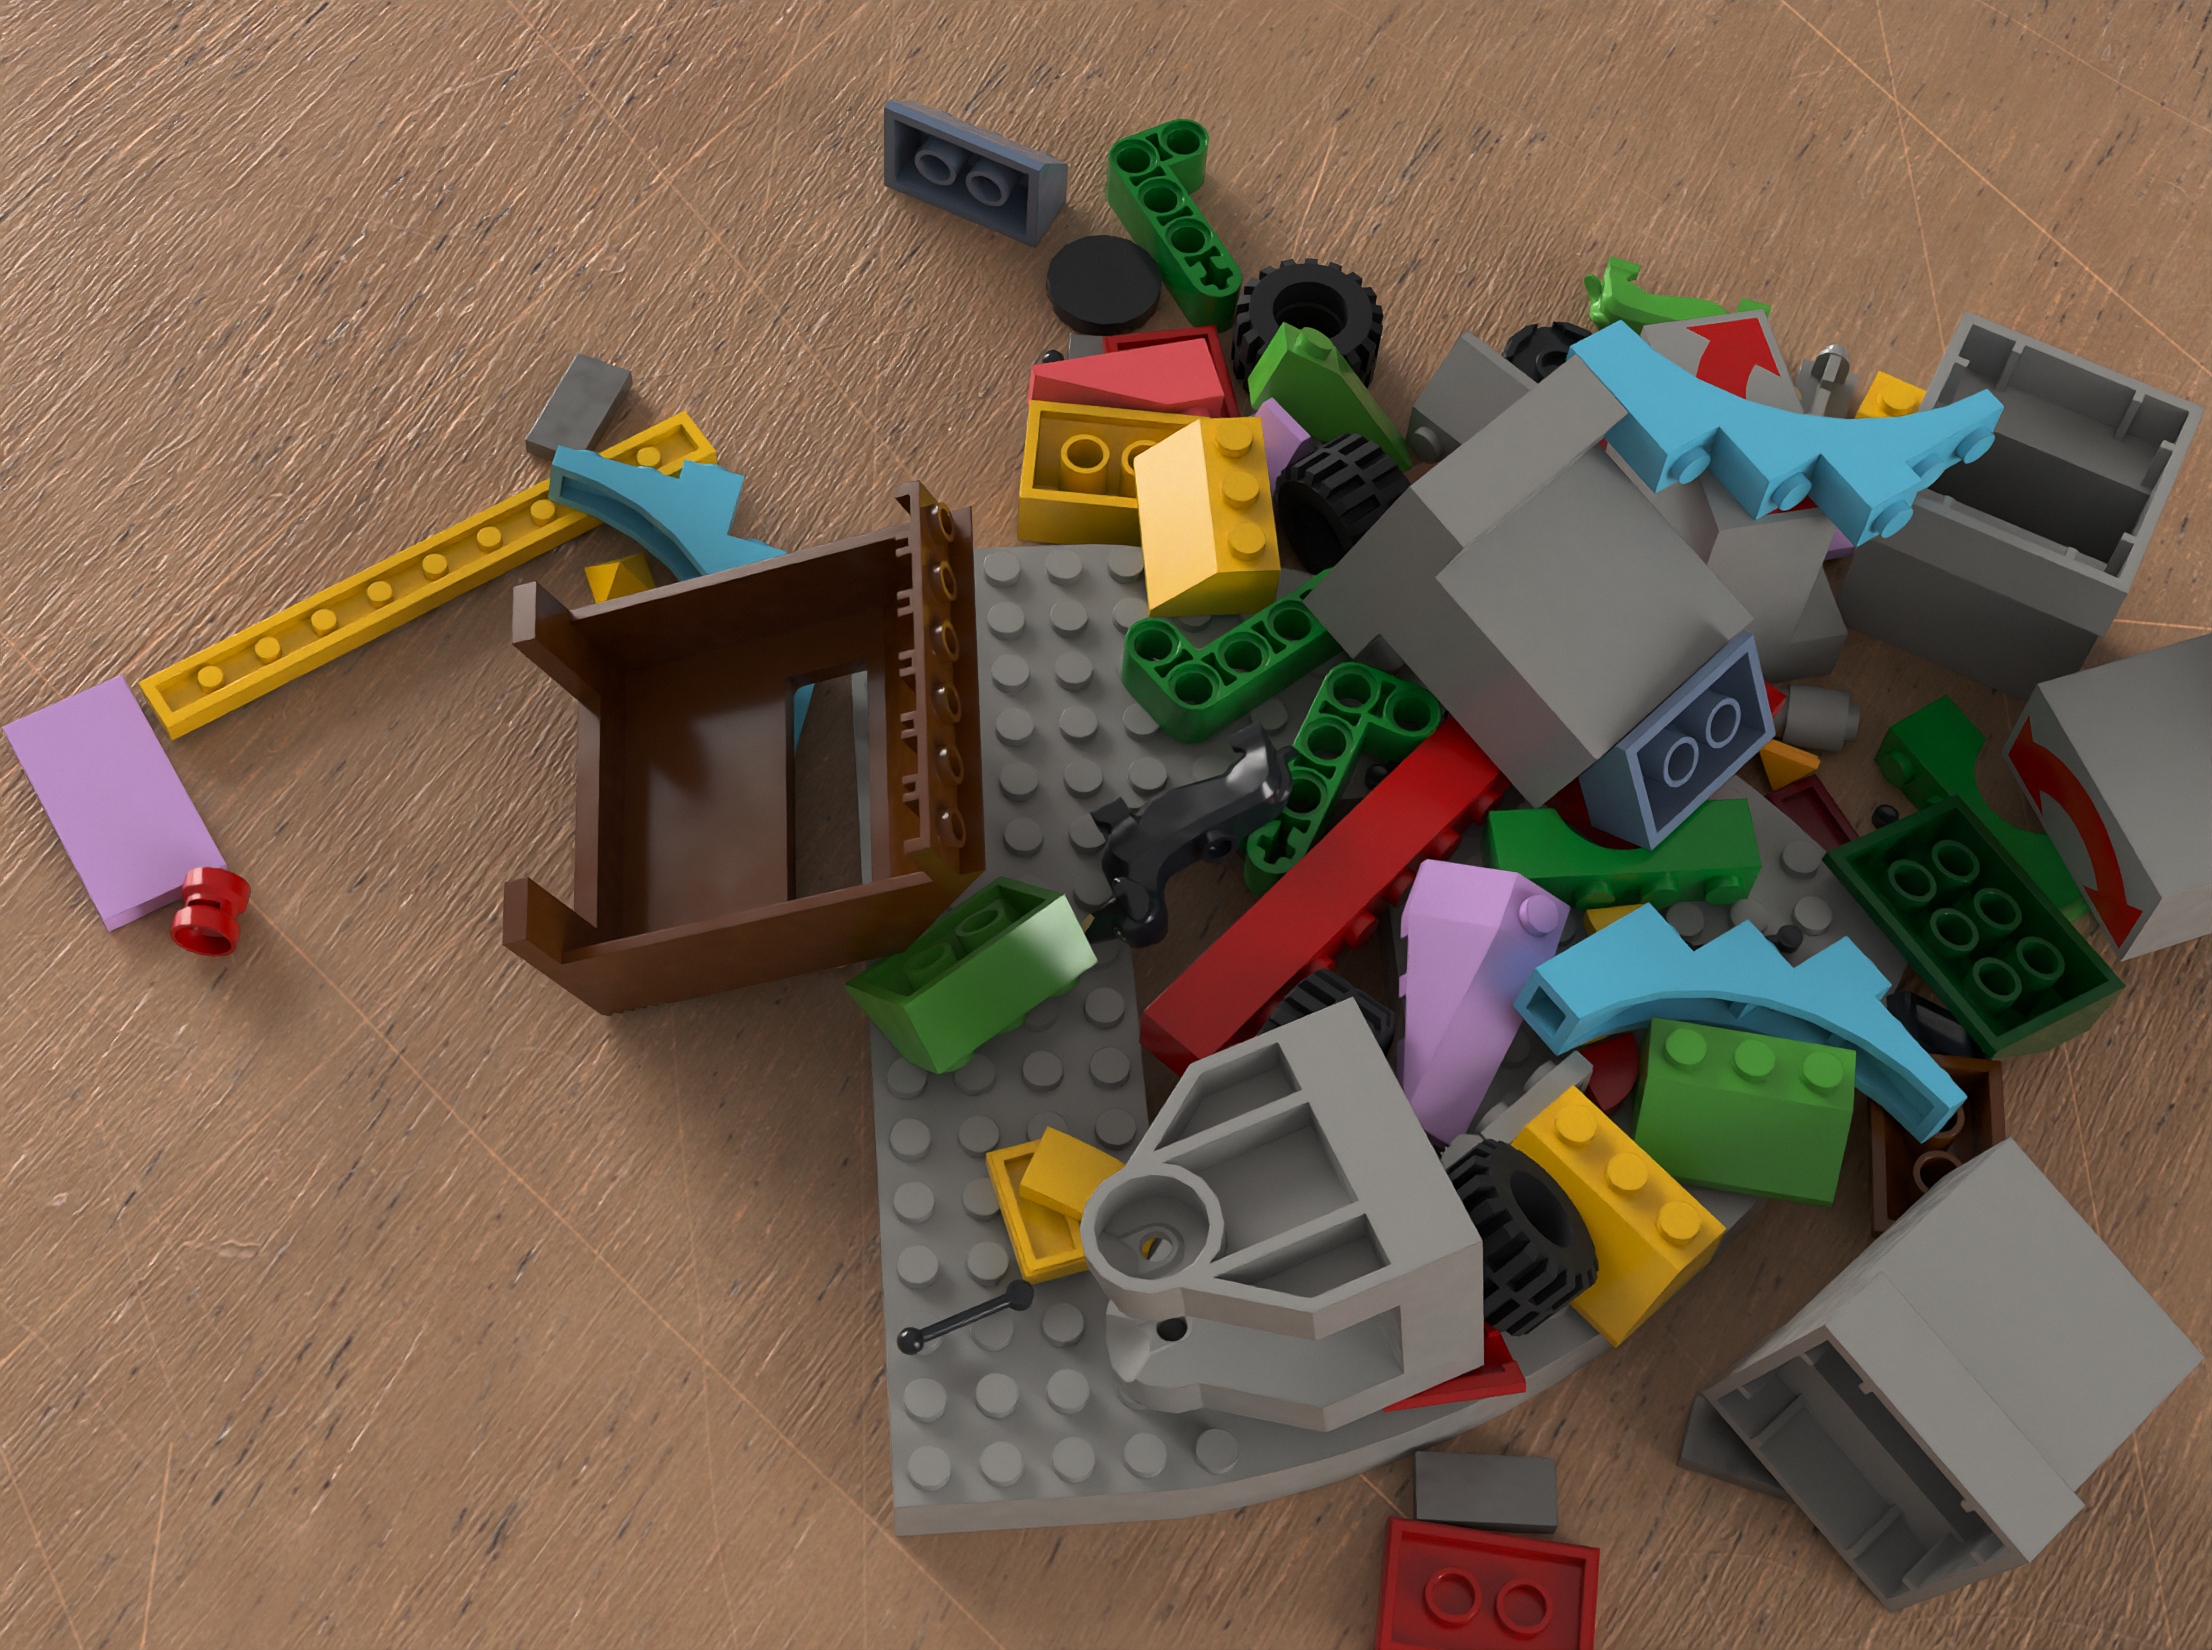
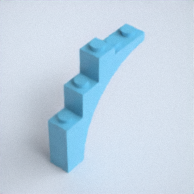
M1622 320L1571 345L1566 359L1567 361L1577 354L1629 412L1604 438L1654 494L1678 481L1681 484L1689 483L1708 468L1754 520L1763 517L1777 508H1780L1782 511L1789 510L1808 495L1855 547L1860 546L1879 534L1883 538H1887L1897 533L1911 519L1914 512L1911 506L1918 491L1929 487L1942 475L1945 469L1962 460L1965 464H1968L1986 453L1995 441L1993 431L2004 409V405L1986 389L1946 407L1901 417L1841 419L1797 414L1745 400L1698 379L1656 352Z
M558 445L551 466L548 499L590 514L633 538L666 565L680 582L787 553V551L772 548L760 540H744L730 536L739 507L744 482L743 475L729 472L715 464H700L685 459L678 479L664 475L651 467H635L603 458L598 453L590 450H574ZM815 683L799 688L794 696V758Z
M1648 902L1536 967L1512 1005L1556 1056L1597 1037L1639 1028H1648L1652 1017L1856 1050L1854 1087L1881 1105L1921 1144L1938 1133L1967 1099L1966 1094L1954 1083L1949 1074L1931 1058L1907 1032L1903 1024L1880 1002L1892 984L1847 936L1793 968L1779 953L1775 945L1768 941L1752 922L1747 919L1693 952L1681 938L1678 931L1667 923Z

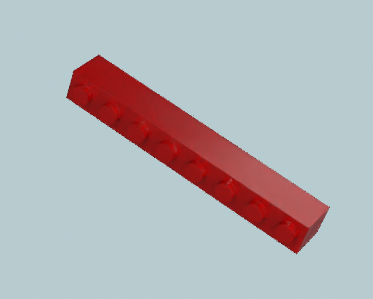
M1450 715L1433 734L1425 739L1143 1011L1138 1043L1181 1078L1191 1063L1256 1037L1275 1008L1298 983L1319 969L1328 968L1333 971L1336 965L1334 959L1348 946L1353 950L1360 948L1375 931L1379 923L1377 917L1390 904L1395 908L1405 904L1420 863L1427 859L1447 862L1460 846L1463 839L1461 834L1473 822L1478 826L1484 825L1489 811L1498 810L1504 798L1502 794L1512 783L1457 720Z

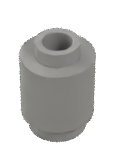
M1790 683L1788 689L1777 688L1787 696L1782 710L1773 718L1776 733L1774 737L1780 738V742L1795 747L1839 753L1844 741L1855 742L1859 724L1860 705L1849 704V691Z

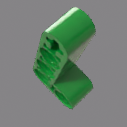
M1177 119L1117 141L1110 148L1105 196L1109 205L1134 242L1147 250L1157 263L1162 283L1193 327L1216 325L1218 333L1226 332L1235 324L1243 275L1239 266L1189 196V194L1200 189L1204 183L1209 142L1206 129L1193 120Z
M1334 567L1322 571L1199 651L1174 625L1166 620L1145 618L1135 622L1128 629L1124 641L1121 670L1124 687L1164 732L1175 741L1185 744H1198L1209 739L1344 650L1302 602ZM1289 637V638H1293V639H1296V640L1290 641V640H1287V639H1284V638ZM1143 658H1155L1159 661H1149ZM1233 669H1243V670H1247V671H1249V672H1243V673H1241V672L1235 671V670H1233ZM1190 700H1192V701H1195V702H1199L1200 704H1199V705H1190V704L1184 703L1183 701H1190Z
M1341 663L1329 671L1292 745L1300 753L1294 760L1288 763L1293 777V789L1287 805L1293 802H1303L1313 807L1314 810L1301 814L1293 812L1286 805L1285 810L1279 817L1249 834L1246 845L1244 879L1246 886L1252 894L1261 898L1323 839L1363 752L1386 761H1396L1401 764L1425 739L1435 732L1440 724L1442 710L1440 702L1432 692L1424 687L1361 663ZM1352 698L1358 700L1363 705L1347 707L1340 704L1338 700ZM1409 721L1420 725L1423 729L1408 731L1397 724ZM1325 749L1334 752L1339 757L1324 760L1319 759L1312 753L1316 750ZM1280 841L1287 846L1285 857H1280L1274 865L1271 863L1278 851Z

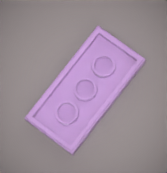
M122 674L2 726L12 750L108 932L182 899L183 883L185 876L190 870L199 867H212L228 871L224 859Z

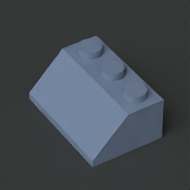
M889 100L884 107V185L1036 248L1066 202L1068 164L1055 159L1047 153L1035 151L1006 139L996 132L987 131L957 119L947 112L935 110L915 101Z
M1746 631L1739 633L1578 777L1592 827L1652 851L1776 735L1754 634Z

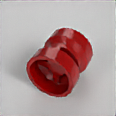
M199 867L190 870L185 876L181 891L185 905L174 916L170 930L171 939L183 949L199 955L218 957L232 954L237 947L241 932L240 926L236 922L237 917L247 909L251 894L250 885L242 877L224 869Z

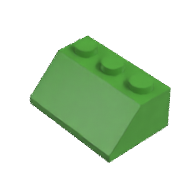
M1000 876L936 920L904 953L881 958L846 982L844 986L850 997L909 1063L940 1075L941 1073L951 1072L966 1065L974 1057V1050L993 1036L1005 1034L1018 1028L1026 1021L1028 1017L1027 1012L1048 997L1062 995L1074 988L1080 981L1079 975L1096 964L1098 960L1065 894Z
M1652 1017L1638 1049L1639 1071L1634 1083L1629 1137L1678 1183L1831 1208L1834 1202L1853 1115L1856 1050Z

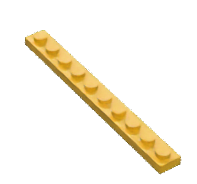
M686 411L598 453L603 458L635 467H651L664 475L678 479L685 459L700 464L717 465L716 450ZM550 478L138 682L142 696L171 741L605 522L590 514L549 500Z

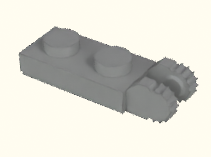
M1577 1050L1573 1051L1559 1065H1555L1551 1060L1544 1063L1527 1080L1523 1087V1091L1526 1093L1510 1107L1505 1102H1500L1482 1118L1475 1129L1478 1135L1459 1134L1450 1142L1449 1147L1444 1148V1152H1441L1439 1157L1444 1169L1446 1170L1485 1139H1493L1496 1142L1500 1140L1511 1144L1530 1121L1572 1085L1585 1094L1593 1072V1065Z

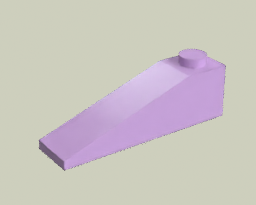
M1427 859L1420 863L1401 916L1400 939L1408 940L1407 973L1399 977V998L1406 1000L1405 1038L1397 1043L1396 1078L1429 1141L1444 1150L1445 1147L1450 1146V1142L1459 1134L1466 1133L1524 1019L1512 1005L1534 969L1555 956L1570 906L1517 872Z

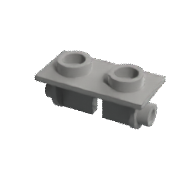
M1837 344L1827 346L1825 350L1818 353L1815 362L1803 358L1794 386L1801 392L1802 408L1805 415L1846 419L1859 375L1849 373L1851 360L1848 356V351L1843 346Z

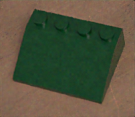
M1958 794L1826 852L1821 859L1990 1059L2047 1052L2088 1031L2126 987Z

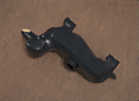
M1258 720L1227 737L1235 753H1244V755L1229 765L1223 774L1164 791L1150 798L1137 814L1129 810L1121 797L1090 812L1097 828L1108 843L1101 863L1102 870L1114 897L1104 906L1088 915L1081 923V928L1089 944L1119 939L1131 948L1141 949L1161 942L1168 933V910L1164 894L1168 879L1202 859L1208 863H1216L1227 859L1238 848V840L1279 817L1285 810L1293 789V777L1288 763L1294 760L1300 752L1291 745L1276 750L1267 732Z

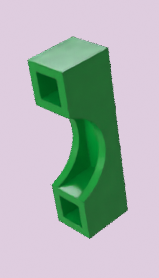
M1947 695L1890 726L1874 760L1880 766V770L1887 782L1893 787L1899 788L1918 811L1958 794L2070 923L2091 910L2048 834L2034 833L2015 827L2000 818L1986 804L1977 788L1974 767L1976 758L1987 739Z
M1747 798L1706 800L1652 851L1645 848L1615 850L1595 845L1573 832L1565 824L1555 808L1489 811L1480 842L1484 868L1517 872L1569 905L1570 908H1577L1583 912L1590 909L1646 904L1648 902L1655 909L1665 908L1676 902L1706 901L1712 905L1731 904L1740 899H1748L1762 867Z

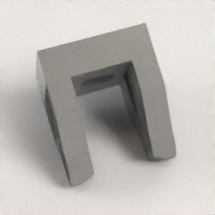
M1354 997L1191 1063L1125 1167L1101 1182L1085 1204L1080 1225V1235L1087 1266L1104 1293L1111 1299L1106 1312V1341L1114 1377L1130 1398L1151 1410L1178 1414L1207 1408L1327 1433L1484 1365L1483 1241ZM1153 1238H1163L1150 1261L1145 1259L1141 1254V1249L1145 1242ZM1172 1318L1180 1319L1188 1326L1183 1338L1170 1342L1165 1341L1158 1335V1328L1164 1321Z

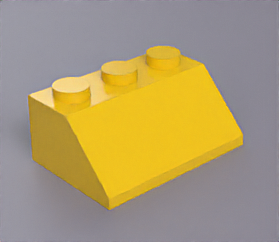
M1030 400L1019 493L1017 540L1064 545L1106 544L1142 547L1133 470L1134 458L1196 420L1208 419L1210 417Z
M1261 417L1198 419L1136 456L1133 461L1149 617L1253 614L1262 611L1276 601L1281 567Z
M1574 1085L1530 1121L1510 1144L1545 1169L1565 1191L1581 1215L1596 1249L1595 1254L1599 1263V1271L1596 1272L1598 1278L1595 1284L1569 1304L1614 1348L1618 1347L1710 1262L1727 1229Z

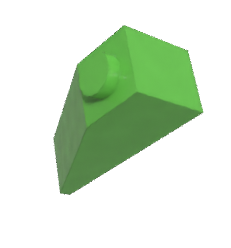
M1283 322L1248 377L1251 407L1259 410L1263 402L1273 397L1309 435L1328 443L1341 434L1349 433L1353 435L1357 433L1363 435L1368 441L1372 440L1397 463L1402 472L1412 468L1407 441L1338 349L1333 346L1330 339L1313 328L1304 327L1300 330Z

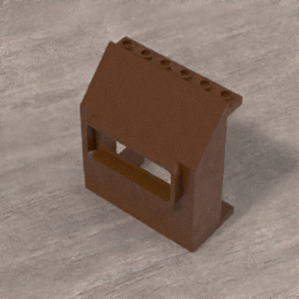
M920 480L894 486V498L911 516V522L570 611L537 581L513 587L512 645L578 700L574 911L529 877L504 882L502 945L595 1011L605 1016H611L613 1013L623 1014L625 1010L635 1011L636 1008L646 1009L648 1005L658 1006L660 1002L674 1003L904 953L986 870L972 506L950 511L944 502L939 503ZM867 671L872 882L796 899L794 696L797 690L803 686Z

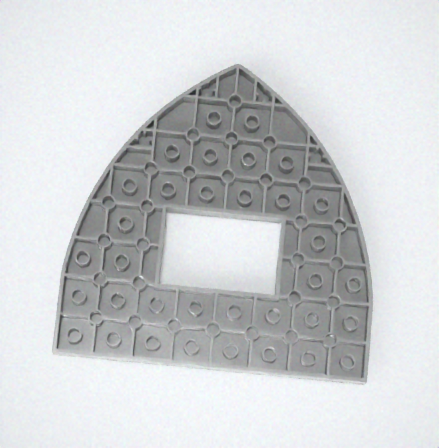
M1078 544L973 548L986 870L938 919L1000 876L1065 894L1081 926V923L1088 915L1104 906L1114 897L1102 870L1101 863L1108 843L1097 828L1090 812L1121 797L1129 810L1137 814L1150 798L1164 791L1223 774L1229 765L1244 755V753H1235L1227 737L1258 720L1261 722L1276 750L1284 746H1292L1326 675L1332 668L1341 663L1356 662L1365 664L1424 687L1428 691L1430 690L1389 643L1380 636L1354 659L1343 650L1209 739L1198 744L1178 742L1164 732L1129 694L1122 683L1121 670L1124 641L1128 629L1135 622L1145 618L1166 620L1174 625L1199 651L1257 613L1149 617L1142 547ZM1281 567L1276 601L1316 575ZM1289 637L1284 638V639H1287V640H1290V641L1296 640V639L1289 638ZM1143 658L1149 661H1159L1155 658ZM1233 669V670L1238 671V672H1241V673H1243V672H1249V671L1243 670V669ZM867 671L850 674L861 885L872 882ZM1352 698L1338 700L1340 704L1347 707L1363 705L1358 700ZM1190 700V701H1183L1184 703H1187V704H1190V705H1199V704H1200L1199 702H1195V701H1192V700ZM1440 702V706H1441V710H1442L1441 719H1440V721H1441V720L1443 719V714H1444L1446 708H1445V707L1442 705V703ZM1409 721L1397 724L1408 731L1423 729L1420 725ZM1325 749L1316 750L1312 753L1319 759L1324 760L1339 757L1334 752ZM1363 752L1324 837L1371 792L1364 782L1368 767L1373 764L1384 765L1388 761ZM1736 774L1732 775L1707 800L1748 799L1762 864L1748 899H1740L1727 905H1712L1706 901L1676 902L1671 906L1656 909L1657 912L1678 931L1684 941H1688L1693 945L1707 944L1747 919L1752 922L1763 936L1776 934L1784 925H1793L1803 934L1802 944L1792 954H1785L1779 951L1793 968L1847 936L1892 984L1880 1000L1887 1009L1886 996L1895 993L1908 964L1907 960L1823 863L1821 859L1827 851ZM1512 784L1502 794L1504 798L1497 811L1534 808ZM1293 802L1287 805L1288 809L1301 814L1314 810L1313 807L1303 802ZM1543 804V805L1540 806L1538 809L1548 808V807ZM1562 818L1565 824L1578 836L1582 837L1586 841L1598 845ZM1473 822L1461 834L1463 836L1462 842L1447 862L1483 867L1480 842L1486 823L1478 826ZM1406 903L1399 908H1395L1390 904L1377 917L1379 919L1377 932L1388 1009L1393 1011L1397 1017L1393 1039L1395 1057H1397L1398 1041L1405 1038L1406 1000L1399 998V977L1407 973L1408 940L1400 939L1401 916ZM1570 908L1555 956L1589 937L1582 922L1585 912L1577 908ZM1119 939L1090 945L1098 962L1079 975L1080 981L1074 988L1062 995L1048 997L1027 1012L1028 1017L1026 1021L1018 1028L1005 1034L993 1036L974 1050V1057L966 1065L951 1072L941 1073L940 1075L909 1063L868 1017L895 1536L1180 1519L1213 1514L1275 1500L1354 1477L1414 1455L1416 1451H1424L1451 1440L1511 1410L1555 1385L1613 1347L1568 1303L1527 1335L1511 1336L1506 1331L1501 1332L1513 1360L1517 1361L1526 1380L1525 1393L1385 1413L1383 1409H1380L1327 1433L1207 1408L1176 1414L1151 1410L1130 1398L1114 1377L1106 1341V1312L1111 1299L1104 1293L1089 1269L1032 1285L1034 1289L1033 1302L1026 1310L1015 1311L1009 1307L924 1343V1347L916 1355H906L898 1349L896 1342L898 1334L904 1328L914 1327L920 1330L1006 1293L1007 1287L1012 1281L1023 1280L987 1170L986 1153L1041 1139L1047 1126L1127 1164L1148 1131L1149 1124L1141 1044L1138 1043L1140 1031L1132 949ZM881 958L865 961V969ZM1523 1019L1465 1134L1478 1135L1475 1132L1477 1125L1500 1102H1505L1510 1107L1526 1093L1523 1091V1087L1527 1080L1547 1061L1551 1060L1555 1065H1559L1575 1050L1580 1052L1632 1032L1639 1049L1647 1028L1607 1035L1604 1039L1556 1056L1526 1020ZM1634 1085L1620 1109L1608 1117L1628 1136H1630ZM1430 1142L1439 1158L1440 1153L1444 1152V1150ZM1679 1183L1727 1229L1710 1262L1655 1313L1691 1284L1737 1238L1770 1198ZM1163 1238L1155 1239L1147 1260L1150 1261ZM1167 1319L1159 1326L1158 1335L1165 1341H1178L1184 1337L1188 1326L1180 1319Z

